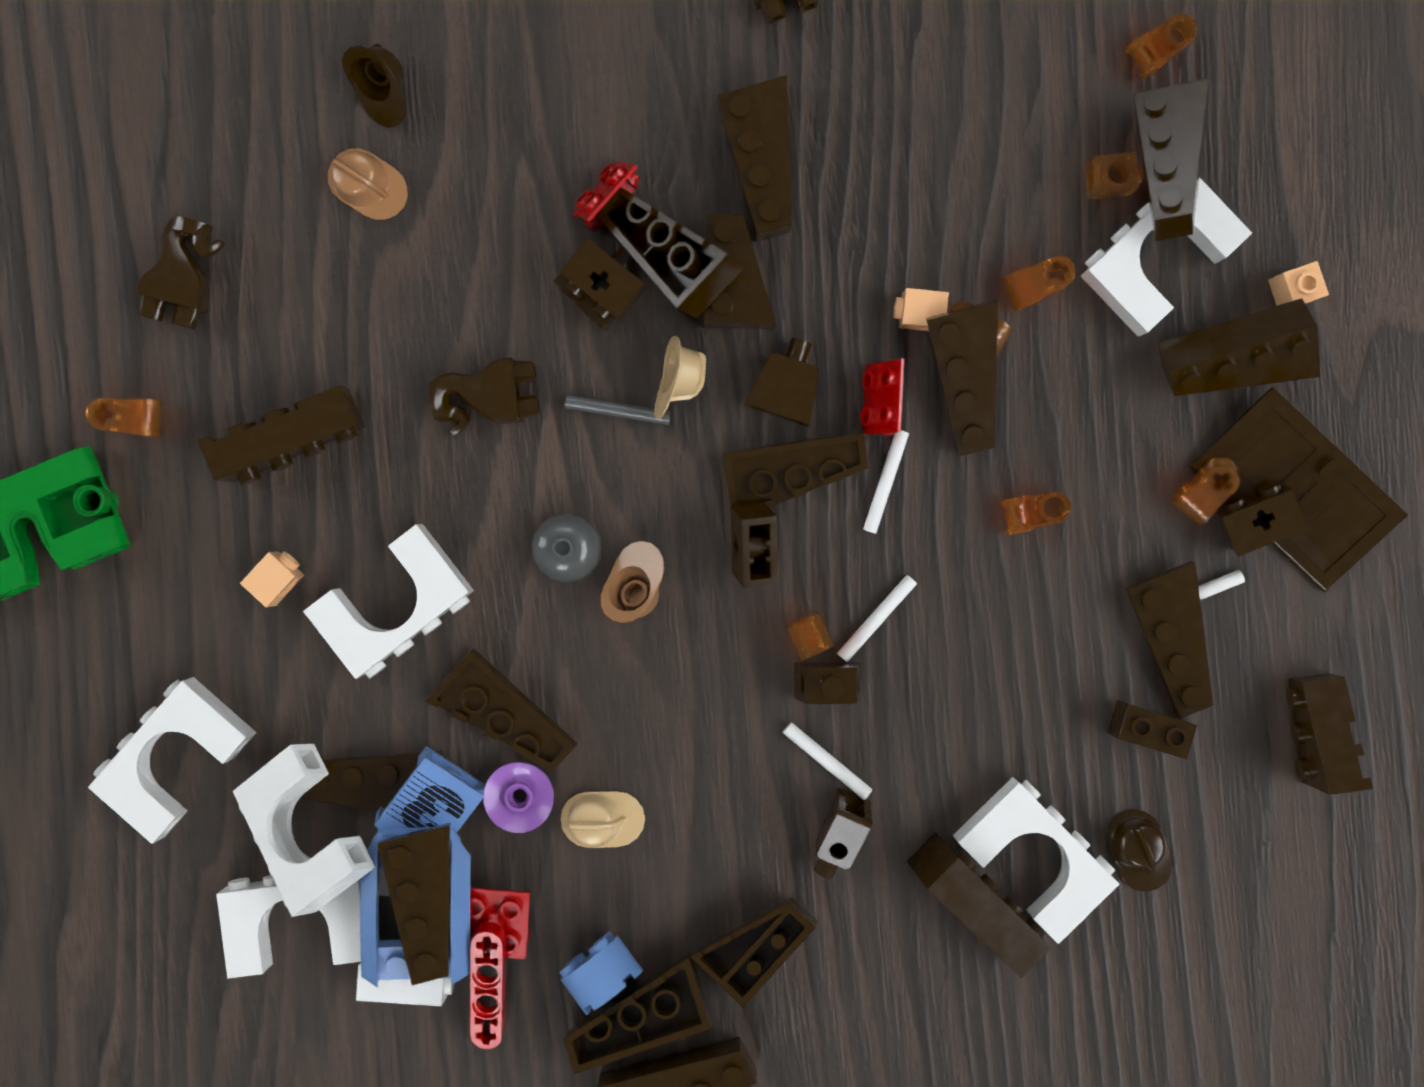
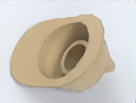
M672 336L666 349L663 376L654 409L655 419L663 417L671 401L690 400L698 395L705 382V355L681 346L678 336Z
M618 791L584 792L576 794L566 802L562 809L560 820L563 832L576 845L587 848H609L625 846L636 840L643 830L645 816L641 804L628 793Z

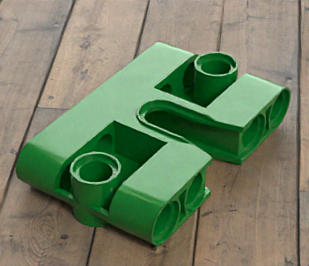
M91 446L71 450L0 480V601L41 585L35 549L27 531L30 521H33L41 542L61 570L70 567L73 570H77L123 551L132 545L118 512V496L114 490L108 487ZM98 493L101 502L95 510L92 506V498Z

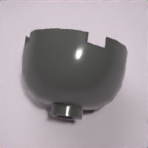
M572 513L555 514L543 521L534 533L531 544L533 561L540 572L551 580L563 583L579 581L591 574L600 562L602 542L601 536L594 524L583 516Z

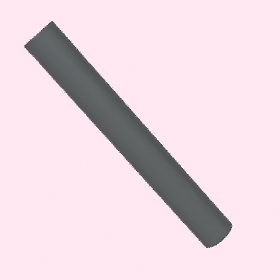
M567 395L565 400V409L663 425L670 424L671 411H666L662 418L655 419L653 408Z

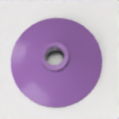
M512 762L501 766L489 777L484 788L483 803L487 815L499 828L512 833H524L536 829L548 818L554 804V790L548 776L541 769L526 762ZM515 790H524L527 798L524 801L517 800L514 796Z

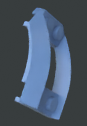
M430 827L379 829L367 849L375 868L360 879L361 977L377 988L379 980L410 979L401 940H379V873L383 865L377 843L380 840ZM453 827L450 829L451 938H449V974L443 977L451 978V985L470 974L471 853H468L460 842L461 838Z

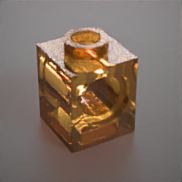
M1136 152L1093 156L1085 164L1088 200L1128 196L1140 188L1139 184L1143 181V167L1141 162H1137ZM1110 168L1117 169L1121 173V183H1115L1110 179L1108 175Z
M814 612L785 626L801 661L835 647L818 612Z

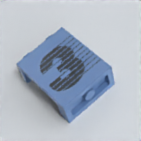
M426 746L418 756L416 769L385 809L380 806L377 810L374 826L377 827V830L384 828L434 827L451 822V827L458 832L484 798V783Z

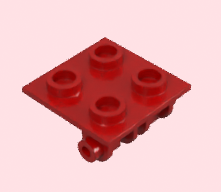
M620 161L616 164L612 162L607 165L598 176L601 180L600 183L592 191L590 189L586 190L575 202L577 209L572 215L585 220L583 224L592 232L597 228L602 229L605 224L596 214L620 187L631 194L638 188L637 182L640 178L634 173L638 166Z
M905 359L866 364V370L862 378L864 407L860 415L864 435L879 434L893 436L894 433L901 432Z
M470 887L471 940L479 924L483 922L497 923L505 931L506 958L526 959L527 942L530 939V928H528L530 892ZM484 937L486 940L485 953L490 952L493 943L490 941V937Z

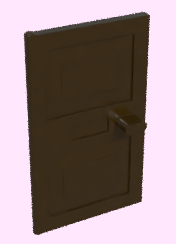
M1273 387L1261 396L1199 458L1190 464V467L1227 502L1238 497H1244L1247 500L1259 495V489L1273 483H1279L1280 486L1286 484L1294 492L1308 529L1272 544L1323 592H1327L1340 577L1408 516L1404 510ZM1259 510L1256 512L1258 515L1256 521L1261 524L1264 522L1263 516L1266 513Z

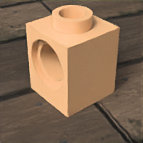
M1318 261L1268 279L1276 306L1300 298L1306 304L1329 295Z
M906 288L902 293V297H896L893 317L899 319L898 328L929 331L926 318L947 312L949 292Z
M279 551L268 552L240 584L267 608L277 606L301 580L304 574L298 569L300 566L299 562L285 551L282 553Z

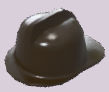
M374 44L369 48L363 46L350 47L343 55V70L368 115L379 125L387 128L397 127L403 122L406 115V102L400 88L403 70L399 60L393 53L382 48L379 44Z
M1132 809L1123 811L1115 816L1108 826L1106 838L1121 878L1125 884L1134 890L1147 892L1158 889L1166 883L1173 868L1172 853L1161 826L1153 816L1145 811Z

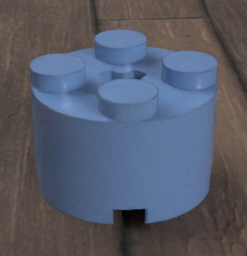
M610 931L593 943V946L588 949L590 954L585 957L583 952L579 953L565 964V967L559 972L562 976L561 982L585 1015L589 1014L592 1009L595 1011L626 987L625 981L629 977L633 976L635 979L643 971L618 935L613 936Z

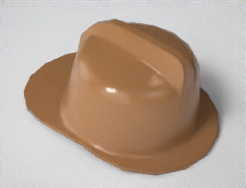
M360 148L348 149L339 153L331 162L328 170V184L332 193L339 200L364 216L374 220H387L396 216L404 208L408 198V190L403 176L394 167L371 152Z
M644 541L631 543L622 550L616 559L601 593V607L604 614L612 621L619 623L632 622L651 613L656 607L659 599V586L665 567L664 558L660 550L652 543Z

